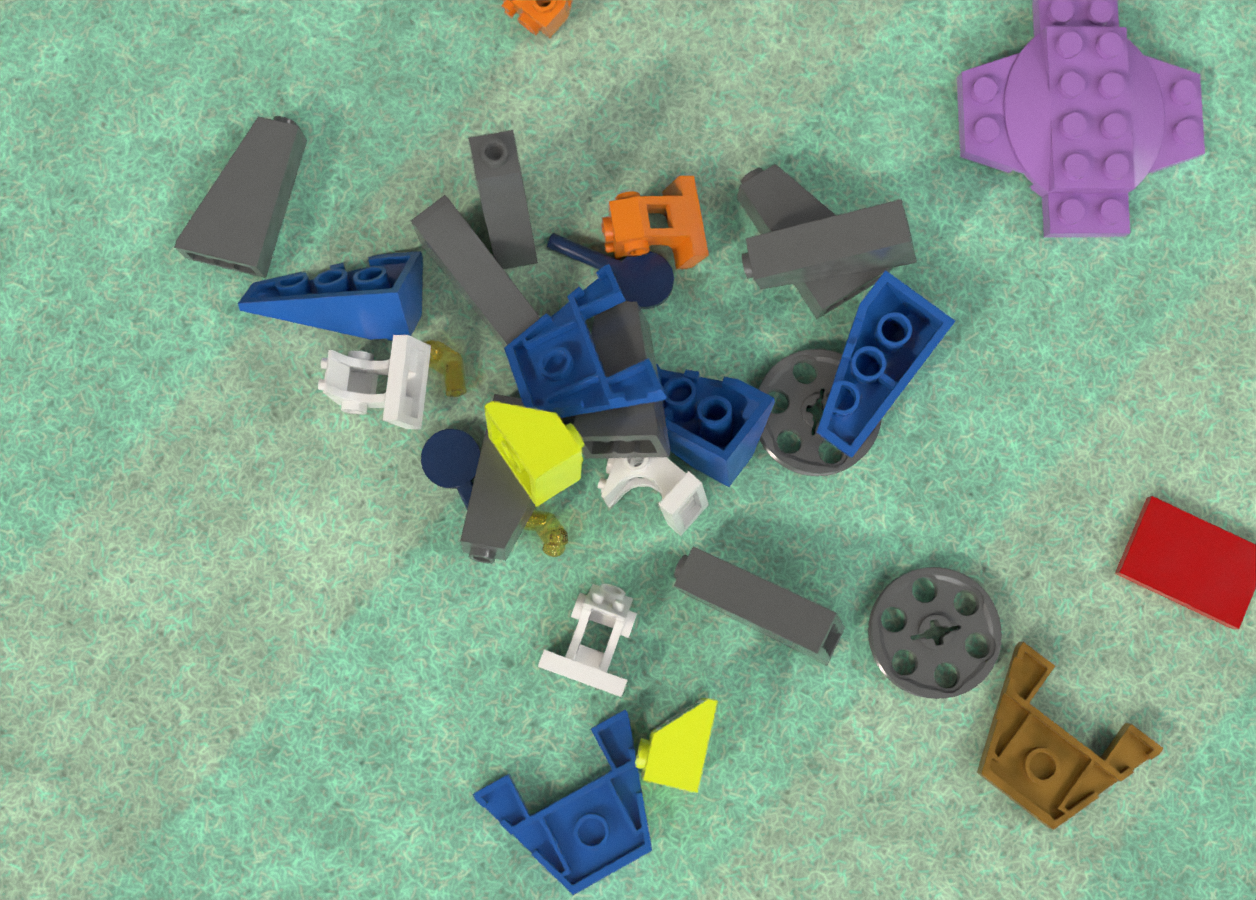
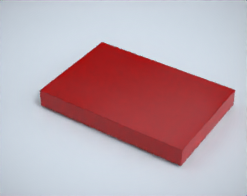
M1150 496L1145 500L1115 574L1228 628L1236 630L1240 629L1256 589V544L1154 496Z

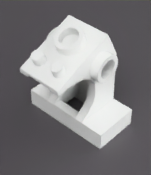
M393 335L391 357L384 361H373L374 355L368 352L349 351L348 356L334 350H329L328 358L321 359V368L326 369L325 378L318 381V389L323 390L325 395L338 405H341L342 412L363 415L367 414V407L384 408L383 421L405 429H421L431 346L409 335ZM378 375H388L386 393L376 394Z
M667 457L609 458L606 466V473L609 474L608 479L600 478L598 488L601 489V497L609 509H612L623 495L632 488L651 487L662 495V501L659 503L664 518L667 524L680 536L709 505L702 482L689 471L685 473Z
M592 584L588 595L579 593L571 615L572 618L579 621L566 656L563 657L544 650L538 667L622 697L628 680L607 673L620 635L629 638L637 613L629 610L633 598L625 596V591L610 584H601V586ZM589 620L613 628L605 653L581 645Z

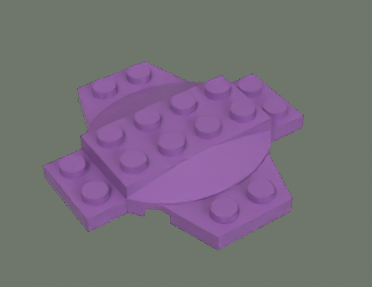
M1032 0L1034 38L1021 52L962 71L957 77L960 157L1007 173L1013 170L1024 174L1032 183L1030 188L1042 197L1044 238L1125 237L1130 234L1128 193L1134 190L1148 173L1152 174L1196 159L1205 154L1200 74L1143 55L1127 38V27H1119L1118 0Z

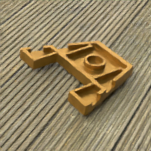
M1018 642L1013 651L977 773L1047 828L1054 830L1098 799V795L1117 781L1121 782L1133 774V770L1148 759H1154L1164 748L1134 725L1124 723L1101 757L1096 755L1030 704V701L1053 671L1055 665L1025 642Z

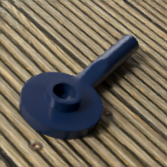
M552 233L548 240V249L598 270L610 264L625 300L629 302L637 301L641 309H652L661 305L672 293L674 274L671 265L664 257L655 252L649 251L644 255L635 257L627 256L623 261H620L555 233Z
M458 429L441 430L433 434L426 441L422 449V469L428 479L437 486L446 489H457L466 509H468L473 488L472 480L475 478L481 454L479 446L464 431Z

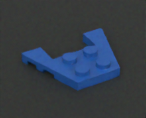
M610 264L603 266L596 272L598 279L583 290L578 287L567 296L569 302L550 317L546 313L504 348L524 407L556 413L559 418L657 402L667 398L649 358L607 377L586 320L626 301Z
M626 709L591 728L612 770L536 813L530 814L510 774L473 793L475 800L482 807H485L505 830L521 842L532 853L531 855L572 895L577 894L652 851L640 777L635 764L636 754L630 720Z

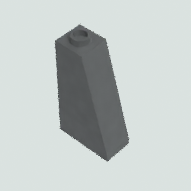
M258 116L177 238L175 248L186 259L254 276L267 277L307 143L303 132L296 122L282 116H274L273 120Z
M507 130L468 137L476 182L495 260L503 270L537 264L538 260L514 131Z
M776 164L764 171L761 167L756 168L746 174L740 181L742 184L739 186L737 200L760 234L835 216L831 210ZM893 267L793 285L815 318L819 319L873 286L885 270L890 272Z
M446 195L442 196L411 220L421 246L504 347L540 319L529 302Z
M902 199L745 238L748 252L742 254V263L747 279L753 278L760 289L917 263Z
M625 301L595 315L591 336L607 377L648 358L658 375L650 325L637 301ZM662 401L575 416L574 427L584 442V447L581 449L586 459L669 457L670 444Z
M494 394L493 401L524 407L520 398ZM576 415L560 419L564 425L571 423L574 426ZM486 428L460 542L463 553L469 554L468 557L470 559L492 564L495 562V559L507 560L536 506L489 439L488 429Z
M694 546L689 555H683L676 566L674 586L681 593L825 666L828 665L845 629L843 622L836 612Z

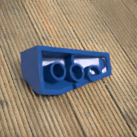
M422 252L388 253L368 257L370 267L347 272L344 263L330 265V270L318 274L311 280H309L306 273L298 272L253 282L237 304L240 311L370 340L387 339L393 341V335L411 336L422 316Z
M885 270L858 306L816 433L849 458H852L955 323V320Z
M656 364L658 378L667 397L662 402L670 451L694 469L730 487L752 458L774 406L775 398L739 379L724 377L723 381L700 377L698 371L685 369V373H678L660 369L659 365Z

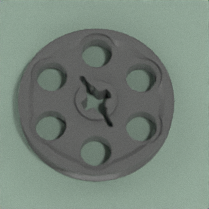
M810 349L793 353L775 364L759 386L758 390L766 394L779 392L787 399L788 407L784 412L779 414L770 413L760 437V442L776 462L795 473L807 476H828L842 472L856 464L866 455L878 436L881 420L852 458L841 452L840 461L835 464L825 463L819 456L818 449L820 444L828 441L816 433L819 423L815 426L814 435H811L814 421H812L813 414L806 412V408H812L820 398V391L822 390L821 403L823 404L822 411H824L842 357L840 353L824 349ZM799 363L810 364L816 372L815 380L809 384L798 382L793 375L794 366ZM786 431L796 434L800 440V449L792 454L781 451L777 444L779 434Z
M927 567L899 576L880 593L870 613L868 640L876 664L894 685L915 696L945 699L956 697L972 690L989 675L1000 652L1002 639L1001 623L993 601L977 582L952 569ZM919 578L929 580L934 586V596L927 603L918 601L912 593L913 583ZM960 591H967L975 598L976 607L969 616L961 615L954 607V598ZM889 607L896 608L903 614L904 625L898 632H890L882 625L881 616ZM931 620L934 621L936 627H958L957 630L945 632V635H941L938 645L935 644L933 639H926L925 637L911 640V636L922 634L925 630L930 629ZM972 633H978L986 640L987 651L981 658H973L966 652L965 641ZM899 650L909 651L915 659V667L908 675H900L893 668L892 659ZM939 664H951L956 671L957 679L949 688L940 687L934 679V672Z

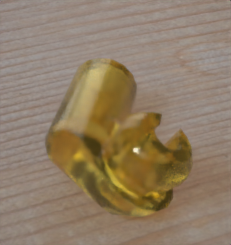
M425 341L424 343L431 346L429 367L444 376L445 394L449 397H458L466 394L462 356L440 341Z
M534 510L523 529L536 531L544 543L542 550L546 555L558 557L565 552V545L569 542L568 533L553 513Z

